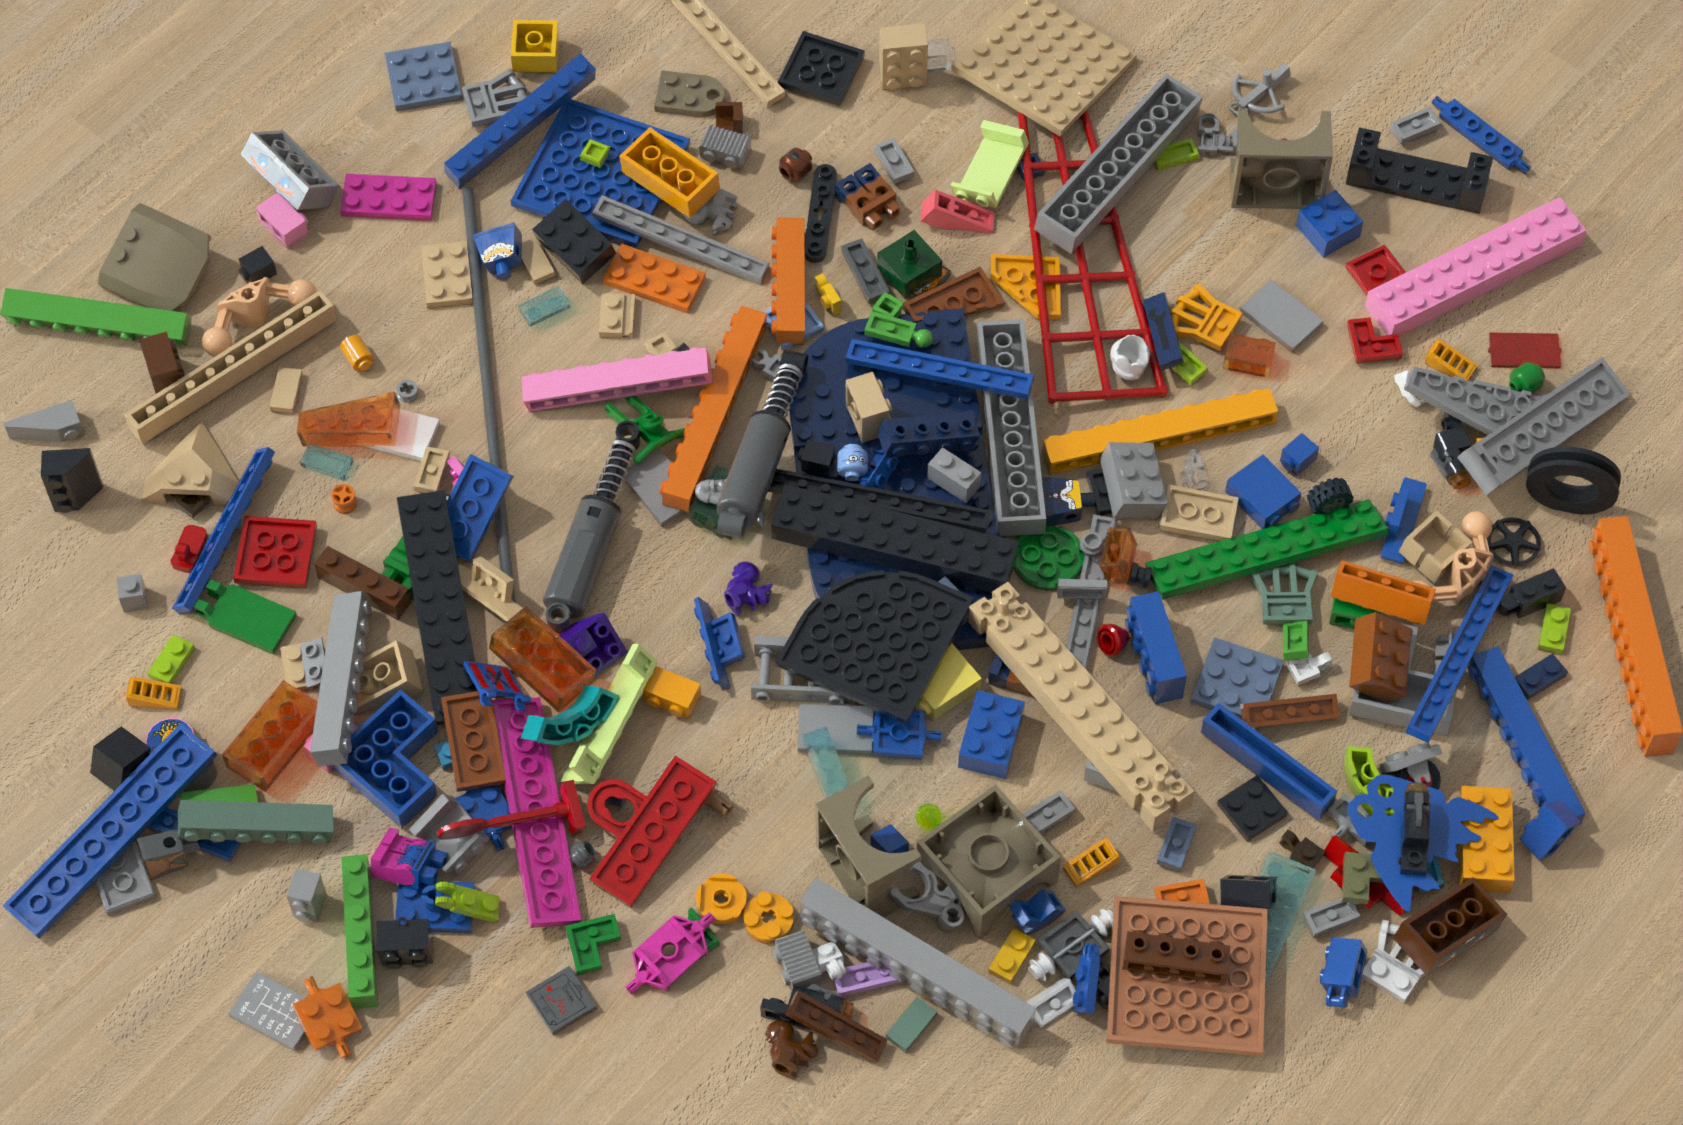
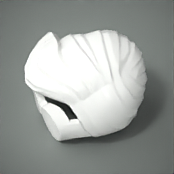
M1127 335L1115 342L1110 352L1113 369L1118 376L1127 381L1139 379L1150 359L1149 348L1144 339L1136 335Z

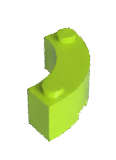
M1347 746L1344 771L1348 786L1354 797L1359 794H1368L1367 785L1376 776L1380 775L1373 760L1372 748ZM1383 783L1378 786L1377 791L1382 797H1390L1393 794V787L1390 788ZM1366 803L1360 804L1370 815L1373 814L1371 805ZM1387 808L1385 813L1388 816H1392L1394 810Z

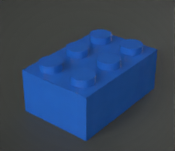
M977 690L959 751L958 768L1006 779L1024 716L1025 701Z

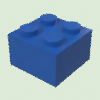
M1334 190L1299 210L1296 226L1324 258L1359 238L1364 221L1338 191Z

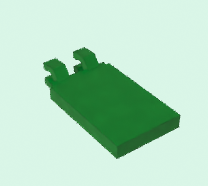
M211 579L206 586V589L209 590L207 594L218 599L214 607L200 599L194 605L196 615L209 621L210 628L273 655L297 617L296 611L234 584H231V586L227 584L224 587L221 583Z

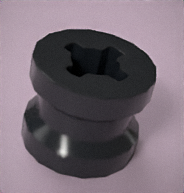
M1133 562L1126 585H1137L1140 589L1146 590L1151 577L1152 567L1146 566L1144 568L1139 566L1138 563Z

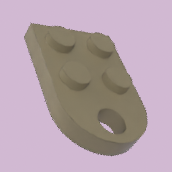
M662 70L654 109L655 112L697 117L711 116L716 113L715 103L725 101L724 88L717 79L711 76ZM717 95L719 96V98L716 100H710L708 99V96Z

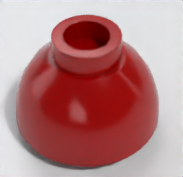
M1115 624L1101 625L1097 632L1098 646L1108 657L1119 655L1125 649L1130 639L1129 632Z

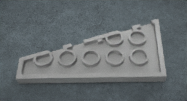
M1414 367L1410 371L1404 386L1405 391L1487 435L1546 396L1533 395L1530 391L1525 390L1522 392L1514 391L1506 386L1478 380L1473 382L1463 380V377L1444 376L1441 372Z

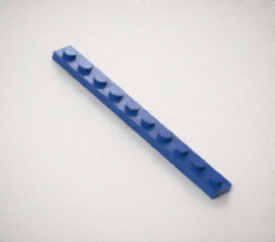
M1490 566L1405 733L1429 743L1502 597L1512 581L1513 574L1495 566Z

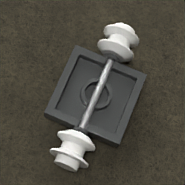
M1101 908L1099 917L1091 916L1090 926L1079 912L1076 911L1039 937L1037 944L1046 954L1039 953L1038 961L1029 960L1030 966L1028 969L1031 975L1036 980L1040 978L1042 981H1045L1046 973L1055 974L1056 965L1063 975L1071 980L1076 976V969L1079 966L1084 945L1097 944L1099 946L1100 958L1107 954L1109 947L1097 934L1105 937L1108 936L1107 929H1112L1113 912Z

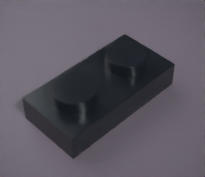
M1103 470L1087 471L1086 478L1090 492H1094L1097 515L1112 514Z

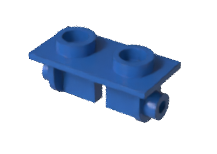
M883 449L878 450L870 463V467L874 468V470L868 469L867 474L859 479V485L882 489L892 472L896 469L899 463L898 457H885Z

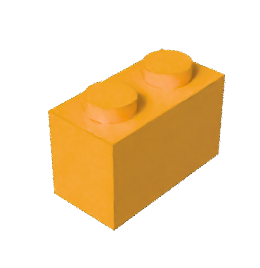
M655 666L653 675L649 678L643 689L644 701L653 708L660 707L668 710L676 717L683 716L689 719L701 696V685Z

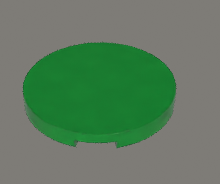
M1046 526L1045 534L1020 535L1016 540L1019 542L1014 570L1018 577L1029 586L1040 590H1057L1058 579H1077L1080 575L1084 562V552L1080 548V540L1070 530L1061 526Z

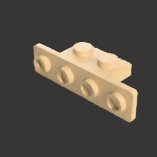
M481 556L473 560L472 571L464 565H458L462 590L508 623L526 616L527 610L511 600L514 579Z

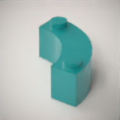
M584 685L579 697L564 712L546 718L529 715L521 739L550 745H563L579 741L592 734V730L601 722L606 721L615 707L619 695L601 687Z

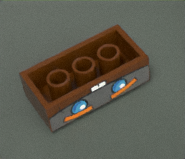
M1472 877L1404 920L1393 936V939L1424 974L1428 976L1497 931L1507 913Z

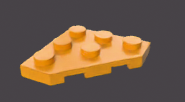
M991 254L990 278L1036 319H1040L1033 256ZM1042 256L1044 275H1060V257ZM1045 284L1049 320H1060V284Z

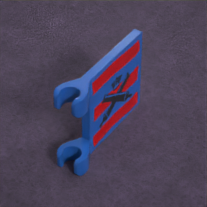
M470 661L464 662L463 665L479 692L482 706L491 707V698H496V695L513 697L516 710L526 712L525 703H530L531 697L524 695L508 667Z

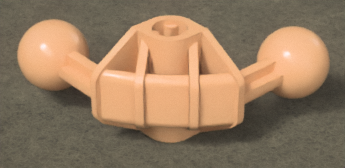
M264 277L230 293L227 298L218 303L219 313L215 326L207 330L202 337L204 350L209 355L215 357L232 346V337L228 332L231 321L240 326L257 328L263 325L268 312L270 296L287 298L293 306H296L317 292L315 285L305 279L296 280L291 285L271 283L268 277Z
M1473 511L1463 518L1461 523L1462 532L1473 541L1474 548L1461 549L1456 552L1447 579L1448 586L1432 587L1436 589L1433 602L1453 600L1454 604H1459L1463 598L1473 593L1474 588L1480 581L1484 580L1487 569L1492 565L1494 559L1493 553L1489 552L1487 538L1492 532V521L1484 512ZM1421 580L1412 581L1431 587L1428 583Z

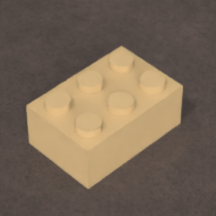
M924 23L880 27L879 71L882 90L927 86L928 42Z

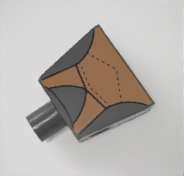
M171 830L137 839L150 881L187 867L189 864L186 854L200 850L198 841L178 839V830Z

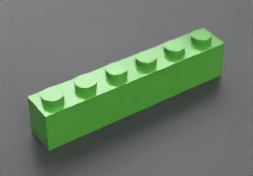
M367 854L341 857L349 1000L353 1009L378 1007L370 864Z

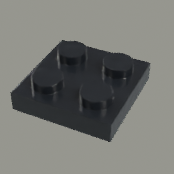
M1258 775L1217 801L1218 807L1247 842L1287 817L1288 814L1287 810Z

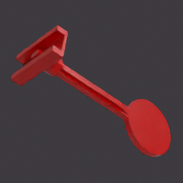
M574 780L564 781L559 788L562 802L555 803L553 806L498 816L490 820L474 818L458 821L440 828L437 831V836L441 840L457 839L475 834L485 828H499L551 817H566L570 834L573 836L581 834V829L586 828L575 782Z

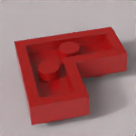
M1371 317L1347 321L1356 364L1402 359L1403 351L1398 334L1375 337Z

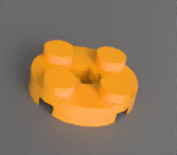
M712 875L703 884L701 883L697 889V909L701 913L702 918L710 912L716 919L713 922L715 924L736 922L741 918V914L744 912L747 904L746 890L732 875ZM719 894H724L728 901L719 904L714 899L715 897L719 898Z
M766 891L760 892L748 902L744 909V925L748 934L754 940L761 943H771L775 939L789 935L794 925L792 905L781 895ZM771 913L773 918L776 917L774 921L769 920L766 923L763 921L764 917L762 916Z

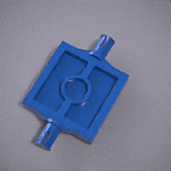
M876 710L872 726L857 724V735L871 736L873 756L922 760L923 746L926 740L941 741V731L927 730L924 723L925 711L915 710L908 725Z
M498 785L466 790L465 794L456 797V800L473 819L483 818L490 820L494 817L510 814L508 804ZM512 825L483 829L490 840H492L496 851H500V847L502 850L505 849L506 845L500 835L506 830L511 829Z

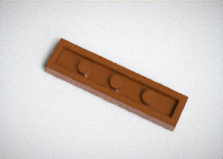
M1337 694L1240 704L1242 720L1252 728L1340 718Z

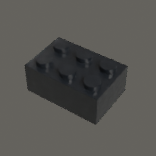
M567 199L560 203L532 229L536 239L582 285L616 255L613 245Z

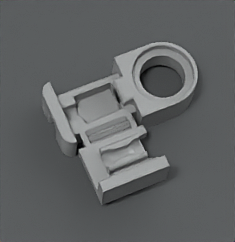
M1212 113L1201 115L1198 123V136L1201 137V147L1198 146L1197 149L1199 155L1205 156V154H1209L1210 157H1216L1218 149L1219 152L1236 153L1237 130L1234 129L1233 134H1229V136H1224V134L1222 136V133L1218 134V117ZM1205 121H1210L1214 123L1215 126L1212 128H1206L1203 126L1202 123Z

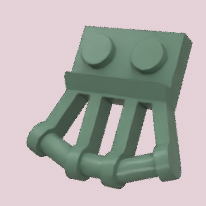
M1290 563L1249 575L1252 584L1255 585L1261 596L1263 625H1280L1307 620L1308 624H1312L1310 593L1318 570L1313 568L1309 570L1296 566L1295 563ZM1279 575H1288L1290 592L1280 591ZM1296 576L1308 579L1304 592L1297 591ZM1272 577L1273 592L1267 591L1262 581L1263 578Z

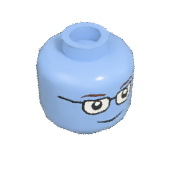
M857 444L845 445L837 454L838 474L845 477L847 481H858L859 478L865 476L868 472L867 452Z

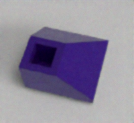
M604 612L577 621L555 636L565 655L588 680H592L628 653Z

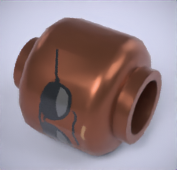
M791 149L780 158L779 171L781 175L788 181L797 182L812 170V156L805 149Z

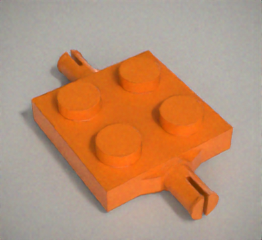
M313 976L305 979L303 982L310 994L306 998L293 1003L292 1007L314 1052L326 1046H336L341 1059L345 1058V1056L348 1057L351 1055V1052L345 1040L350 1035L361 1031L362 1026L341 983L329 988L319 989Z

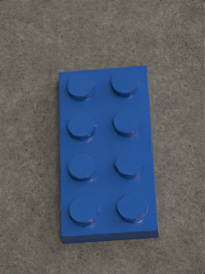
M470 454L447 500L456 555L468 562H472L514 477Z

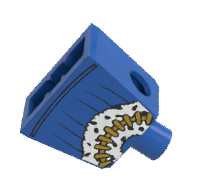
M513 222L473 234L482 262L490 274L497 273L499 280L509 279L511 277L510 269L521 264L522 233Z

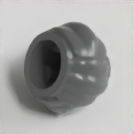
M577 841L571 847V862L577 867L589 868L594 864L597 853L589 842Z

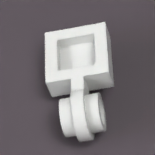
M834 942L821 945L812 950L821 972L827 970L830 978H836L837 980L846 974L843 965V955Z

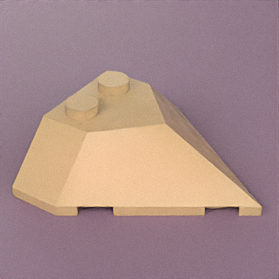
M202 420L145 479L142 502L166 503L167 494L211 495L213 505L227 506L239 481Z

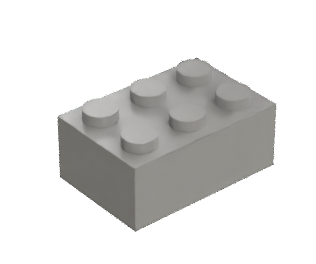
M1109 442L1100 456V462L1113 518L1158 519L1168 503L1154 444Z

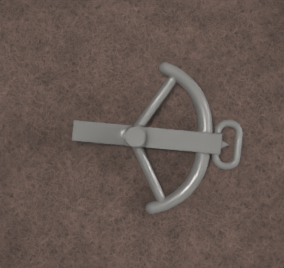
M1283 63L1272 74L1269 69L1263 70V82L1243 80L1241 75L1237 74L1232 83V93L1238 102H1232L1228 107L1229 110L1238 115V112L1232 108L1234 105L1239 106L1238 109H1249L1257 113H1274L1283 110L1285 105H1278L1273 89L1291 75L1290 67ZM1238 83L1257 86L1244 97L1238 91ZM1270 94L1274 107H1259L1254 104Z

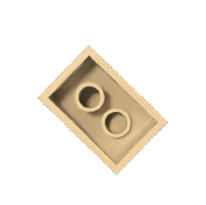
M396 640L362 659L363 672L360 673L359 677L360 692L357 693V712L354 714L382 707L400 689L410 698L423 691L412 649Z

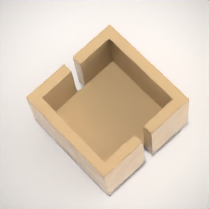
M1437 510L1406 537L1399 550V553L1414 566L1418 563L1420 565L1418 570L1434 584L1451 569L1456 552L1461 549H1469L1472 541L1458 528L1453 530L1446 542L1444 538L1449 532L1452 523Z

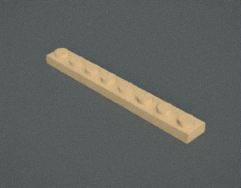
M670 0L767 107L785 97V90L702 0Z

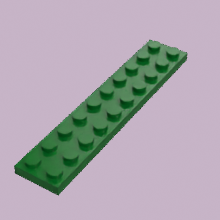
M1370 499L1350 504L1346 508H1336L1329 513L1314 514L1145 562V567H1152L1150 579L1163 600L1388 536V527Z

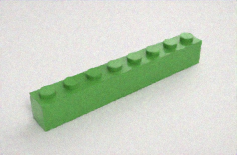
M5 288L0 313L7 320V323L13 325H21V322L30 323L29 326L35 328H43L44 325L52 326L53 330L65 332L67 328L74 329V332L88 335L89 332H96L100 337L111 338V335L120 336V339L134 341V338L142 339L167 331L169 340L174 339L176 347H179V344L187 345L192 320L187 313L11 288Z

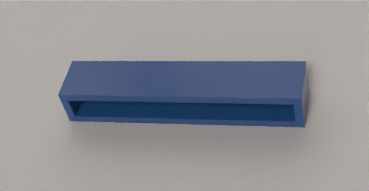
M1220 703L1203 719L1201 728L1203 735L1318 821L1334 804L1337 795L1336 789Z

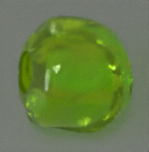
M925 803L917 809L915 819L921 828L933 830L940 825L942 812L937 805Z

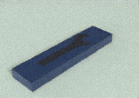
M1165 292L1144 299L1143 303L1162 371L1184 363Z

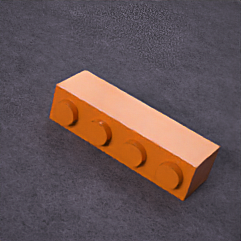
M1341 560L1330 596L1344 602L1360 605L1366 609H1373L1389 616H1396L1409 620L1412 623L1425 625L1436 589Z

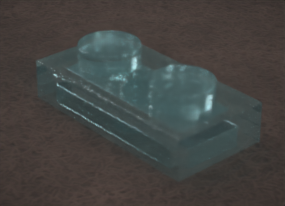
M560 286L518 305L519 311L529 327L571 307L568 298Z

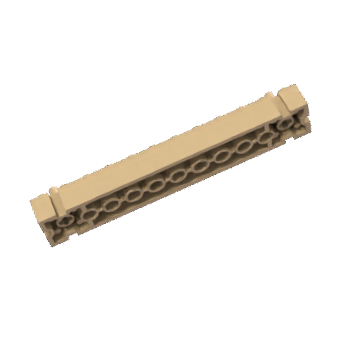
M1009 582L992 592V599L987 600L983 597L969 606L968 622L979 635L984 632L986 633V643L1133 810L1138 807L1141 809L1140 818L1152 832L1168 822L1171 812L1177 816L1192 806L1194 790L1182 777L1177 780L1174 778L1175 769L1034 610L1026 602L1024 604L1019 603L1020 595Z

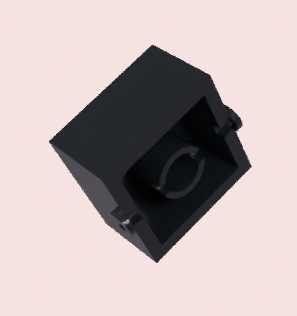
M400 917L394 921H377V953L382 966L397 969L401 968L402 965H412L413 967L421 968L426 967L427 964H434L433 932L429 920H407L405 917ZM401 920L405 921L404 925L400 924Z

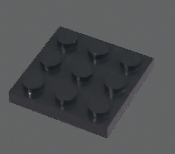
M803 31L778 80V84L782 88L841 106L865 57V50Z

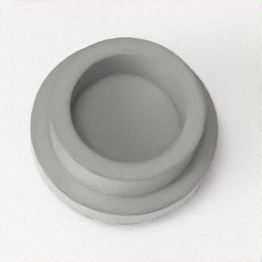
M1089 532L1081 538L1080 548L1087 555H1097L1104 548V540L1098 533Z

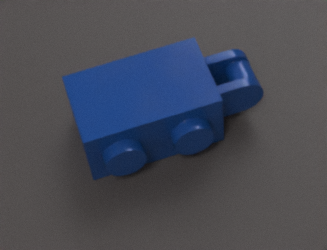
M1332 937L1330 946H1327L1325 951V969H1322L1320 972V983L1327 992V1006L1346 1008L1349 997L1358 996L1368 953L1362 940Z

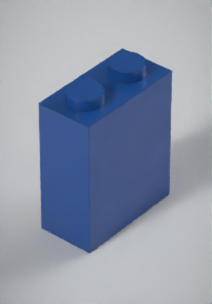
M1264 454L1227 480L1225 490L1229 496L1239 497L1238 505L1261 529L1275 526L1282 519V516L1287 513H1293L1300 505L1301 492Z

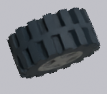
M1334 477L1333 480L1331 478L1327 479L1326 482H1320L1307 495V500L1314 514H1325L1339 507H1349L1354 499L1346 480L1343 478L1338 479V477Z

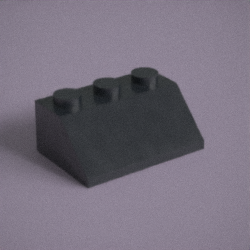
M90 448L42 451L41 478L54 512L68 513L79 510L103 489V482Z

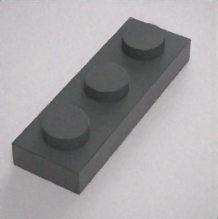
M863 239L842 245L841 252L867 303L870 304L878 301L884 292L890 294Z

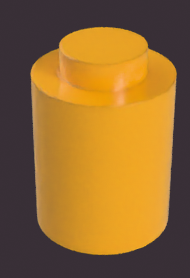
M351 335L340 344L341 351L355 371H365L371 367L374 357L359 335Z

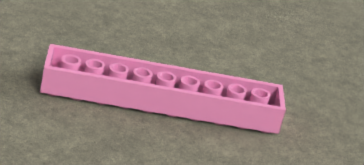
M1561 197L1368 291L1365 307L1386 335L1398 334L1401 336L1582 246L1586 229Z

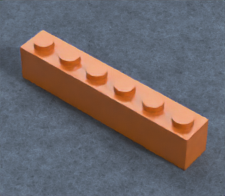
M777 217L776 226H772L771 240H776V245H772L771 259H776V264L772 263L771 277H776V282H772L771 296H776V301H772L771 315H776V320H772L771 334H776V344H804V218Z

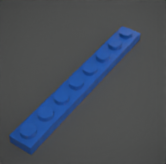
M856 339L851 340L845 357L848 364L1024 399L1029 398L1034 382L1033 374Z
M271 448L257 449L172 607L179 614L194 610V605L201 592L210 581L209 577L212 571L218 567L220 563L219 558L222 552L229 546L233 531L241 524L240 518L243 512L252 503L251 497L253 493L261 486L262 476L272 465L273 461L271 459L275 451Z

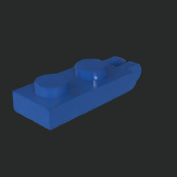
M1095 943L1084 945L1083 954L1080 956L1079 966L1076 969L1077 987L1073 995L1074 1013L1094 1014L1100 967L1099 946Z

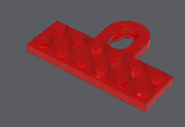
M675 755L647 796L624 781L609 779L597 784L588 797L587 809L589 815L599 827L615 836L617 840L589 878L590 881L632 908L710 796L717 782ZM615 797L630 801L634 805L633 817L626 822L615 821L610 811L605 807L606 800Z

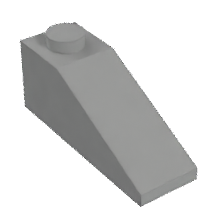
M72 400L4 422L9 439L63 442L84 435Z

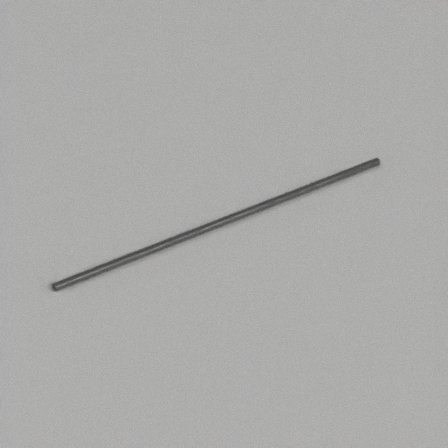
M464 187L462 189L489 463L502 469L481 260L473 234L478 233L474 192L472 187ZM504 495L495 514L500 570L513 579ZM513 584V590H512L511 600H513V601L516 603V601H515L514 584ZM516 620L512 623L505 621L510 671L513 674H518L523 671L518 621Z

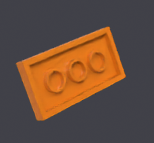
M621 243L603 277V284L688 314L706 279V273Z

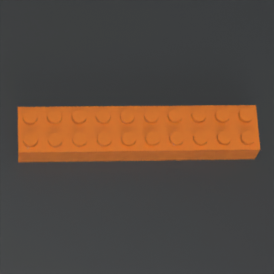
M1628 516L1601 518L1598 521L1597 527L1593 529L1592 540H1589V551L1591 555L1594 554V572L1596 576L1599 575V592L1606 602L1604 605L1605 616L1610 618L1611 622L1610 636L1616 642L1615 656L1617 661L1621 663L1620 676L1622 682H1625L1627 687L1626 701L1628 704H1631L1633 711L1631 713V721L1638 731L1637 745L1639 748H1642L1644 757L1673 754L1682 736L1683 729Z

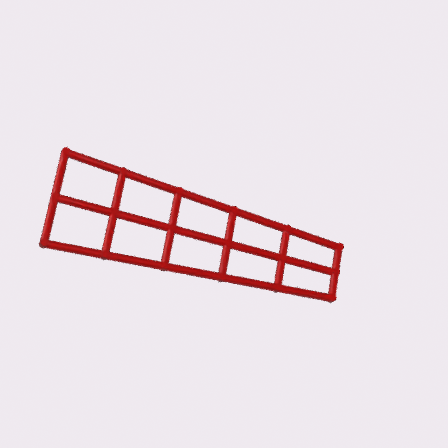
M1087 109L1081 115V120L1092 155L1098 148V143ZM1018 111L1019 129L1025 131L1029 142L1022 159L1048 402L1055 404L1056 402L1102 399L1110 401L1111 399L1166 397L1168 387L1165 384L1151 330L1135 278V271L1131 264L1116 207L1114 206L1098 225L1111 224L1124 269L1123 272L1089 273L1082 242L1075 250L1080 274L1044 275L1040 233L1034 230L1037 219V205L1033 170H1059L1062 185H1064L1070 179L1069 170L1079 169L1086 160L1067 161L1062 136L1060 137L1052 132L1058 161L1032 163L1027 116ZM1126 280L1140 329L1100 331L1091 282ZM1082 283L1091 331L1050 333L1045 284ZM1127 335H1136L1143 338L1149 348V362L1156 387L1112 390L1102 340L1122 339ZM1093 341L1102 390L1057 393L1052 343Z

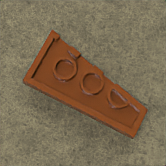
M978 267L904 302L902 309L905 314H909L914 319V322L923 320L924 315L916 316L915 313L925 312L927 314L930 311L963 308L964 315L1001 308L1005 302L982 268Z

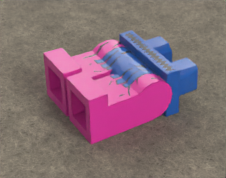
M389 827L381 840V844L378 845L371 857V877L402 885H412V888L418 890L422 883L435 885L439 875L438 869L432 868V866L442 869L447 864V852L436 850L435 841L428 840L427 842L419 838L411 839L401 836L398 829Z

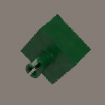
M915 230L877 252V268L904 299L942 276V260Z

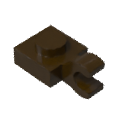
M169 494L176 499L174 501L175 505L193 519L209 503V498L205 495Z
M1288 829L1282 835L1283 839L1279 842L1282 847L1292 852L1289 859L1309 873L1315 868L1326 852L1306 837L1300 842L1296 834Z

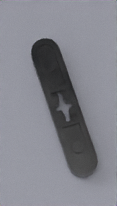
M828 164L818 166L814 172L804 242L805 258L811 263H819L827 255L835 184L837 182L836 169ZM821 205L823 206V214L821 216V220L818 221L817 213L819 212Z

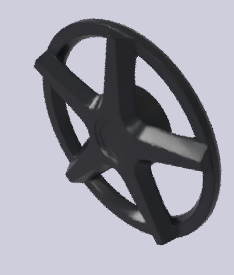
M1520 518L1498 519L1492 525V532L1487 538L1489 551L1493 553L1496 559L1508 565L1529 563L1538 555L1541 548V538L1536 528L1530 521ZM1504 523H1519L1521 526L1515 532H1512ZM1498 527L1504 535V539L1491 543V535ZM1528 529L1534 534L1536 544L1523 539ZM1505 548L1511 554V561L1501 558L1494 550ZM1521 548L1535 551L1528 559L1519 561V551Z

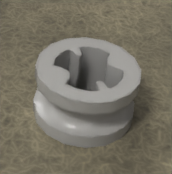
M408 379L400 381L396 387L397 398L405 403L415 400L418 394L417 384ZM407 388L408 390H411V393L407 394L406 392H403V389Z

